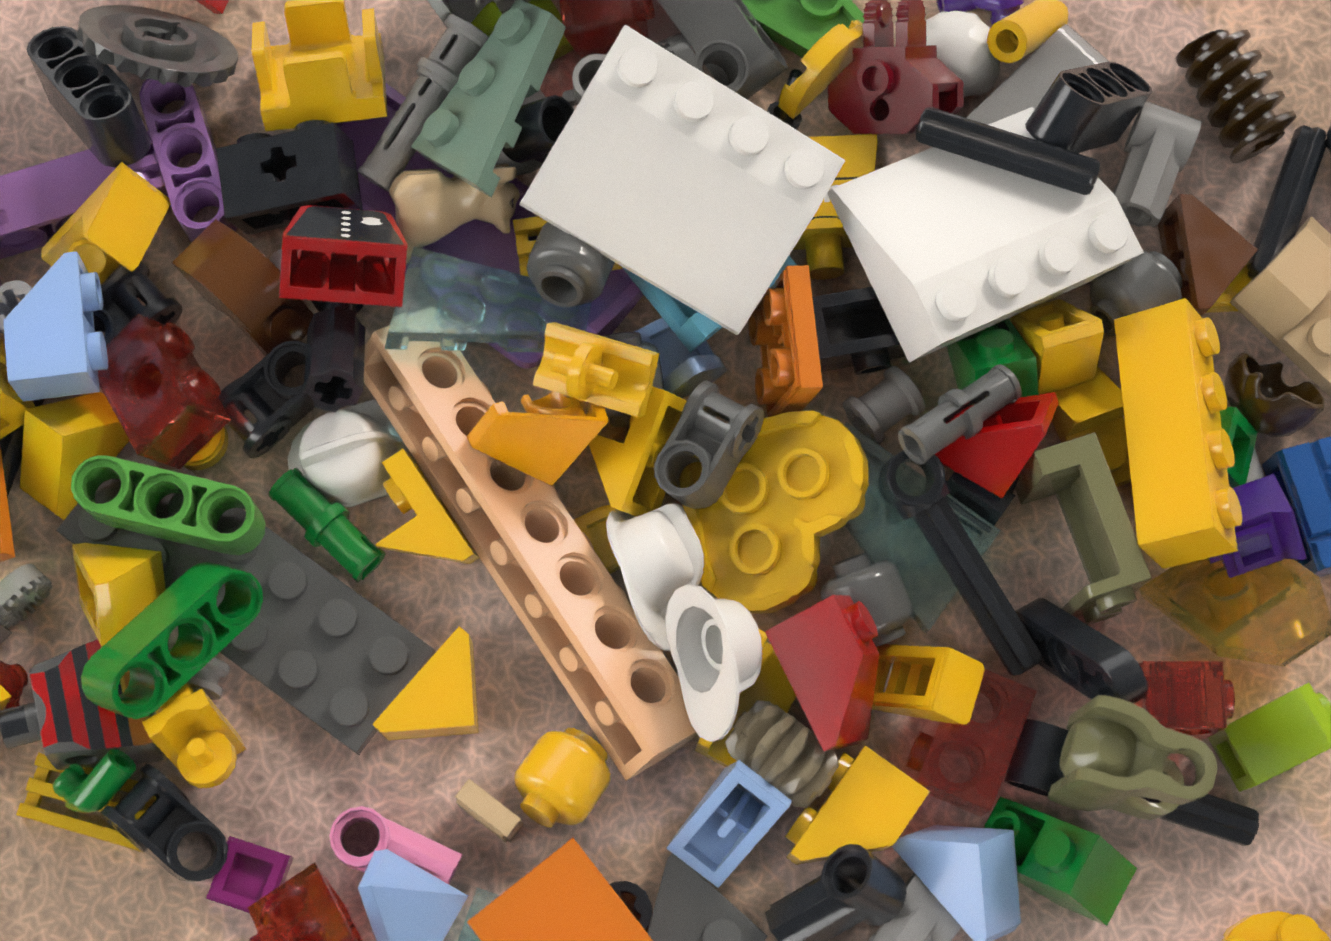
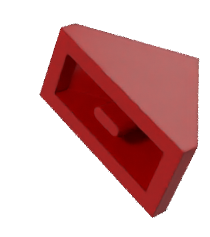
M1056 392L1020 397L1014 403H1009L983 421V427L979 433L967 440L963 435L935 455L943 465L998 497L1003 498L1045 437L1059 404ZM970 405L969 407H967L965 410L957 414L954 418L946 422V424L950 423L951 421L962 415L966 410H968L974 405Z

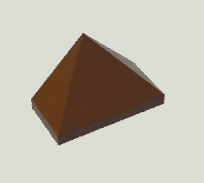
M1179 194L1165 209L1158 223L1162 254L1176 266L1183 281L1182 288L1180 289L1181 299L1186 298L1200 316L1213 306L1258 250L1192 194Z

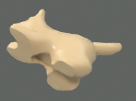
M508 163L495 165L493 172L500 177V180L492 198L456 176L452 178L444 176L437 169H413L399 174L390 187L389 195L396 206V224L408 246L406 265L420 253L424 246L438 241L460 225L474 219L494 224L503 234L510 233V219L515 213L516 203L520 197L518 188L513 183H509V181L517 177L516 167L509 166Z

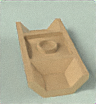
M1311 216L1299 228L1295 237L1230 303L1331 397V234Z

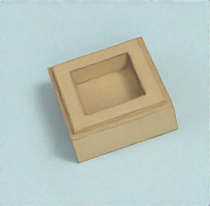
M470 779L466 781L455 796L457 799L456 803L461 809L505 843L507 840L511 842L524 825L521 818Z

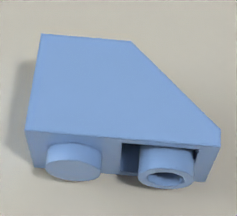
M77 251L64 253L3 320L7 378L9 384L22 401L100 392L98 370H106L108 368V356L102 331L95 332L93 311L102 310L103 308L102 289L97 272H88Z

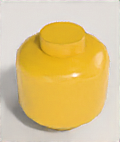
M568 727L564 732L548 731L543 734L514 775L515 786L524 798L520 804L523 812L538 824L548 828L553 827L555 822L572 826L583 822L611 781L610 769L605 763L608 759L605 749L591 736L575 728Z

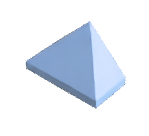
M388 849L374 851L358 886L376 941H443L468 898V895Z

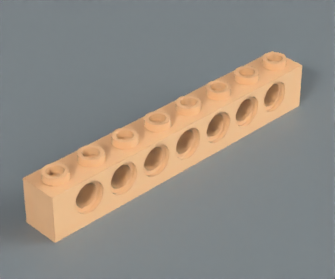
M433 310L374 331L365 344L364 383L626 781L683 748L698 734L690 723L679 677L664 656L663 650H660L653 644L640 627L626 593L615 583L595 553L591 541L581 532L561 502L555 487L472 448L467 439L468 434L495 402L488 387L479 380L459 350L453 335L445 329Z

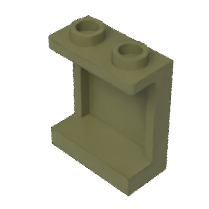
M1094 432L1035 451L1019 473V480L1015 487L1020 504L1023 505L1056 494L1090 583L1083 587L1061 609L1074 617L1083 615L1087 625L1121 614L1123 612L1122 607L1137 601L1135 592L1152 577L1138 546V541L1096 433Z

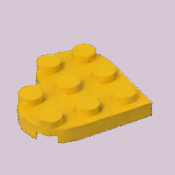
M816 411L787 412L764 418L755 442L742 457L717 502L701 509H693L683 505V509L700 540L704 553V568L700 581L702 586L707 591L712 592L717 599L737 601L748 609L751 614L774 613L795 603L800 596L813 590L817 583V569L820 564V537L842 528L849 520L858 517L864 510L866 503L868 460L859 439L839 420L823 416ZM694 462L685 467L679 478L681 488L690 487L698 481L702 472L701 462Z

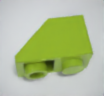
M1308 682L1206 736L1236 788L1241 792L1331 749V703L1323 694L1315 693Z

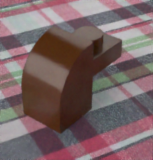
M215 219L171 262L203 298L230 317L265 356L279 344L288 341L300 342L307 335L309 324L314 315L300 299L279 298L280 270L249 241Z

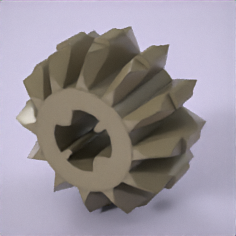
M757 700L748 712L744 711L732 726L734 730L725 741L728 753L733 759L743 762L792 800L791 804L795 807L807 808L817 795L820 797L832 782L831 777L839 767L833 750L823 751L816 735L809 728L769 701Z

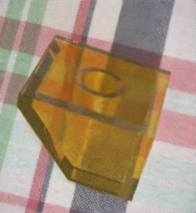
M1207 558L1170 567L1139 588L1142 597L1219 657L1285 667L1331 636V616L1320 578L1294 559H1284L1229 578L1222 561L1210 564Z

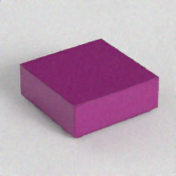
M229 836L227 840V860L220 872L214 875L206 899L271 920L294 857Z

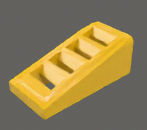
M888 644L876 647L879 652V661L872 710L943 723L965 725L970 722L984 674V666L980 661L950 647ZM891 663H894L886 691L883 693Z

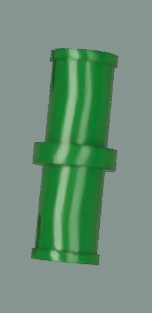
M297 467L284 473L271 487L268 496L273 501H276L306 530L304 538L313 547L321 545L352 575L356 582L368 577L383 561L386 553L381 548H377L347 519L349 511L340 502L332 504L302 475V472Z

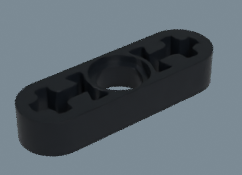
M1038 598L1015 610L1042 654V660L1038 665L1092 700L1098 695H1105L1134 704L1147 696L1148 685L1145 675L1137 660L1123 646L1045 598Z

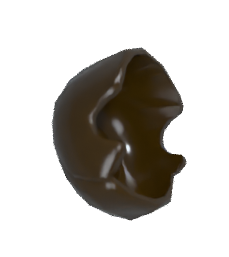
M1243 352L1228 366L1225 377V392L1230 406L1236 407L1258 433L1270 437L1290 436L1310 423L1324 410V398L1313 383L1303 382L1297 386H1288L1281 378L1284 366L1281 362L1259 365L1251 355Z

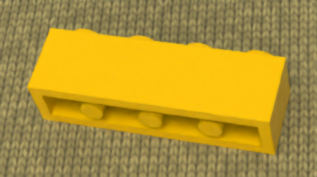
M1186 298L1114 319L1138 546L1162 569L1238 551L1235 527L1242 524V511L1234 489L1229 487L1227 468L1234 466L1235 457L1230 438L1221 426L1220 411L1227 408V397L1220 376L1214 372L1212 355L1219 354L1220 343L1212 320L1209 317L1202 318Z

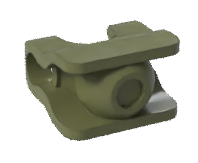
M1098 695L1069 716L1067 724L1069 732L1060 756V768L1064 777L1051 785L1048 798L1055 803L1076 810L1097 811L1113 809L1136 818L1153 820L1171 813L1177 809L1179 804L1183 805L1195 801L1208 794L1214 786L1218 770L1217 761L1206 743L1195 737L1162 726L1145 709L1119 698ZM1172 753L1182 754L1192 761L1196 771V779L1192 786H1184V778L1174 761L1167 758L1168 755ZM1142 797L1160 800V802L1150 803Z

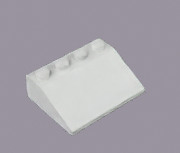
M624 25L519 205L565 233L584 241L605 257L735 335H738L816 214L845 159L632 28Z
M1030 107L989 125L1034 139L1027 131L1025 123L1035 109ZM932 147L831 188L827 192L909 363L1091 282L1095 278L1144 253L1117 197L1099 178H1097L1092 192L1089 195H1082Z

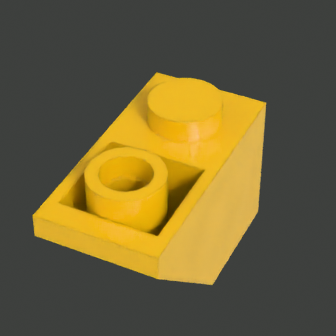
M866 745L854 759L843 752L838 759L839 767L832 775V782L827 787L831 790V793L818 812L810 806L804 808L785 835V838L795 844L786 858L796 865L827 860L835 850L847 844H858L869 852L887 850L895 844L930 791Z

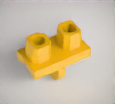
M556 322L547 323L544 334V353L535 373L534 386L634 417L645 416L660 353Z
M189 682L155 711V715L142 722L149 738L176 766L184 779L190 785L197 788L209 789L223 783L233 772L237 755L247 750L238 732L204 690L200 689L193 692Z

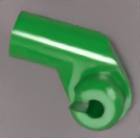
M110 749L89 775L85 773L80 765L71 764L54 781L53 790L54 793L67 801L65 806L71 811L93 813L108 805L135 772L136 764L123 751Z

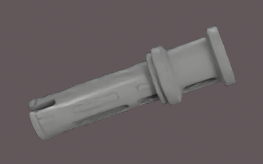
M450 13L446 17L444 23L447 29L429 57H421L416 64L418 67L416 74L419 78L389 122L378 143L357 171L367 180L387 192L390 191L394 179L403 172L415 154L416 150L411 145L421 133L425 121L439 108L457 83L462 69L474 59L489 38L477 27Z

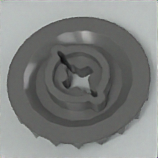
M108 5L91 8L83 12L79 18L77 38L83 43V48L88 53L96 55L97 60L102 64L116 66L120 73L130 72L138 75L141 80L153 79L163 85L167 82L177 83L185 88L192 84L206 87L211 86L212 83L226 82L228 76L235 73L238 52L234 45L216 31L185 17L145 7Z

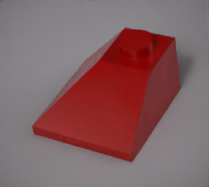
M832 595L766 630L765 633L823 751L853 746L869 738L879 652L872 640L878 636V630L865 605L861 601L854 603L848 595Z

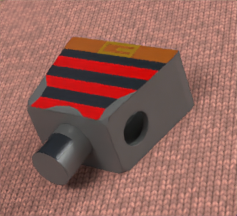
M98 639L34 665L29 670L34 702L0 710V731L6 748L10 749L42 740L45 756L56 770H65L71 764L80 765L82 768H95L110 749L123 751L131 757L135 764L164 760L162 751L149 738L142 723L155 715L154 713L144 718L133 719L97 706L86 698L82 689L81 675L85 664L101 648ZM130 671L126 672L120 679L118 695L122 694L128 687Z

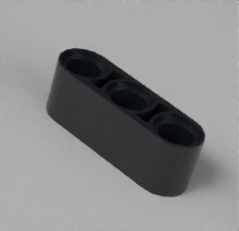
M57 26L36 34L29 41L26 50L50 104L99 162L105 166L116 168L121 162L128 166L143 158L150 150L151 141L130 89L108 64H102L97 60L96 55L88 53L83 48V43L77 38V30L74 28Z
M1108 61L1063 70L1058 74L1025 123V127L1029 134L1037 141L1075 153L1085 152L1116 143L1153 91L1151 86L1140 75L1116 62Z

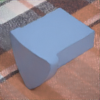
M663 318L634 331L641 334L642 341L650 342L658 348L665 391L680 398L691 395L701 382L705 380L714 382L727 371L722 360L717 355H714L707 341L690 353Z

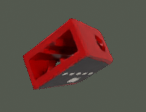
M312 205L301 206L283 232L279 298L402 307L408 246L392 214L383 211Z

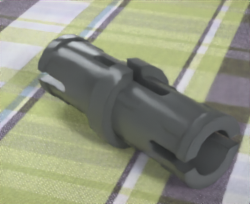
M998 364L962 390L953 388L939 397L938 406L910 425L908 424L899 430L898 439L902 449L911 460L918 464H924L931 456L964 435L966 440L981 431L983 421L1021 397V386L1018 379L1010 369ZM974 404V406L966 410L962 415H960L950 423L946 424V422L954 418L957 414L965 410L970 405Z

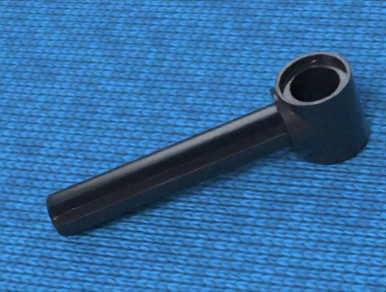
M904 450L890 458L880 470L878 484L883 498L896 508L903 521L913 517L1008 673L1016 676L1027 672L1042 660V654L947 502L945 496L953 491L945 480L943 464L935 454L924 464H918L911 460ZM901 463H914L925 473L926 486L920 496L908 495L899 488L896 481V472Z
M1022 719L1004 781L1017 788L1048 797L1051 785L1064 777L1060 768V756L1069 730L1033 719ZM1206 794L1195 801L1183 805L1179 804L1177 809L1171 813L1159 817L1160 819L1241 846L1250 845L1259 828V813L1255 809L1210 794ZM1142 797L1150 803L1160 802V800Z

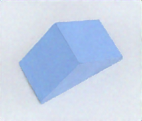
M738 760L723 769L666 849L719 888L789 808L792 800Z
M932 825L898 838L892 846L973 941H994L1013 932L1020 925L1021 915L1014 830Z

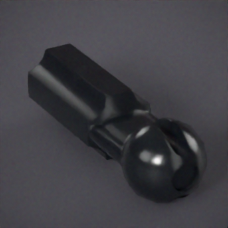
M311 300L318 312L314 313L307 332L303 391L313 399L314 407L322 410L336 412L345 406H356L363 391L366 328L360 323L356 314L359 313L364 304Z

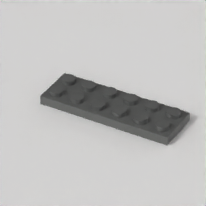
M137 432L116 456V458L196 476ZM110 479L103 482L95 493V502L104 504L112 501L120 491L121 480ZM172 493L161 499L156 508V517L166 519L178 513L183 505V495ZM79 503L56 530L73 544L93 543L161 551L165 589L170 587L186 571L198 563L211 562L251 573L259 581L263 590V603L260 612L253 622L222 649L220 653L357 755H360L378 731L372 725L374 721L436 653L435 649L266 526L265 535L260 544L251 552L242 555H228L107 526L94 519ZM232 508L225 511L218 520L217 531L228 534L237 531L246 519V512L241 508ZM225 584L218 591L216 597L217 606H219L224 598Z

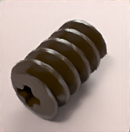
M1219 29L1200 36L1187 44L1177 54L1175 60L1179 67L1188 68L1185 78L1189 86L1199 88L1196 98L1200 106L1211 108L1207 116L1211 126L1217 128L1224 127L1218 136L1222 146L1227 148L1235 147L1229 157L1231 162L1240 163L1273 146L1284 136V130L1297 117L1294 111L1274 114L1273 109L1285 98L1282 90L1263 94L1261 91L1274 76L1271 70L1255 74L1251 73L1250 69L1262 58V54L1259 50L1240 53L1239 49L1251 38L1249 31L1241 30L1229 34L1228 30Z

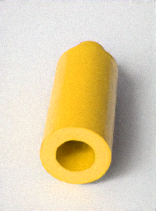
M1035 0L994 23L987 35V44L991 54L1001 62L1014 63L1034 52L1060 27L1068 24L1067 6L1059 0Z

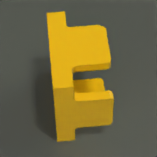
M344 0L287 1L284 4V14L290 38L289 44L270 46L265 21L252 23L251 50L261 94L260 112L265 132L295 128L297 124L309 120L340 123L387 117L384 50L381 33L378 32L374 8L362 9L363 35L354 36L350 32Z

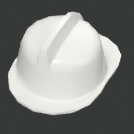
M370 400L356 404V406L339 409L336 412H327L306 424L294 438L287 460L288 470H293L297 467L302 472V475L332 504L340 502L345 508H350L389 496L382 483L391 478L382 462L401 449L407 451L411 456L412 454L377 401Z
M677 503L666 504L637 517L615 509L609 513L606 521L607 536L620 565L637 621L653 644L660 650L670 651L666 636L665 620L668 602L676 589L687 584L699 585L704 568V553L700 540L683 507Z
M687 584L676 589L668 602L665 617L666 636L672 658L677 667L684 704L690 723L699 737L709 742L723 739L732 728L738 710L739 693L751 687L760 674L762 641L756 621L750 611L741 603L728 599H714L702 587Z

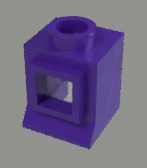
M1274 474L1233 488L1242 511V524L1235 527L1238 551L1208 558L1210 564L1222 561L1229 578L1284 559L1303 560L1307 558L1294 512Z

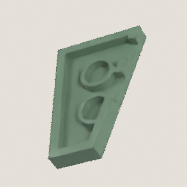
M515 0L510 9L500 16L494 31L474 59L462 69L457 83L442 104L427 118L421 133L411 147L428 161L492 198L500 180V177L493 172L503 147L514 148L522 130V127L515 122V119L524 99L539 91L566 27L552 13L524 0Z

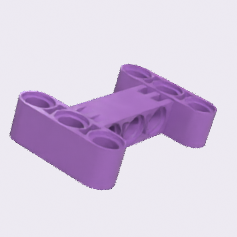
M146 79L142 84L139 95L148 127L147 133L151 141L150 150L143 158L136 163L128 165V167L169 197L170 207H172L190 242H193L215 219L236 232L237 227L225 219L216 146L204 108L193 85L185 88L177 83L167 82L163 85L157 80ZM178 100L185 101L180 110L170 114L161 113L168 103ZM87 149L0 176V259L43 247L114 171L115 167L105 166ZM190 153L202 154L200 160L193 166L186 168L177 167L182 157ZM208 206L219 208L213 219L201 223L193 221L195 214L200 209Z

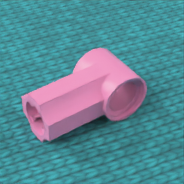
M362 806L349 808L341 813L332 824L329 836L331 848L336 857L347 867L365 873L374 851L367 856L356 857L347 853L343 844L345 832L351 825L357 822L372 823L378 828L380 839L374 851L388 849L447 884H450L463 855L384 818L373 809Z

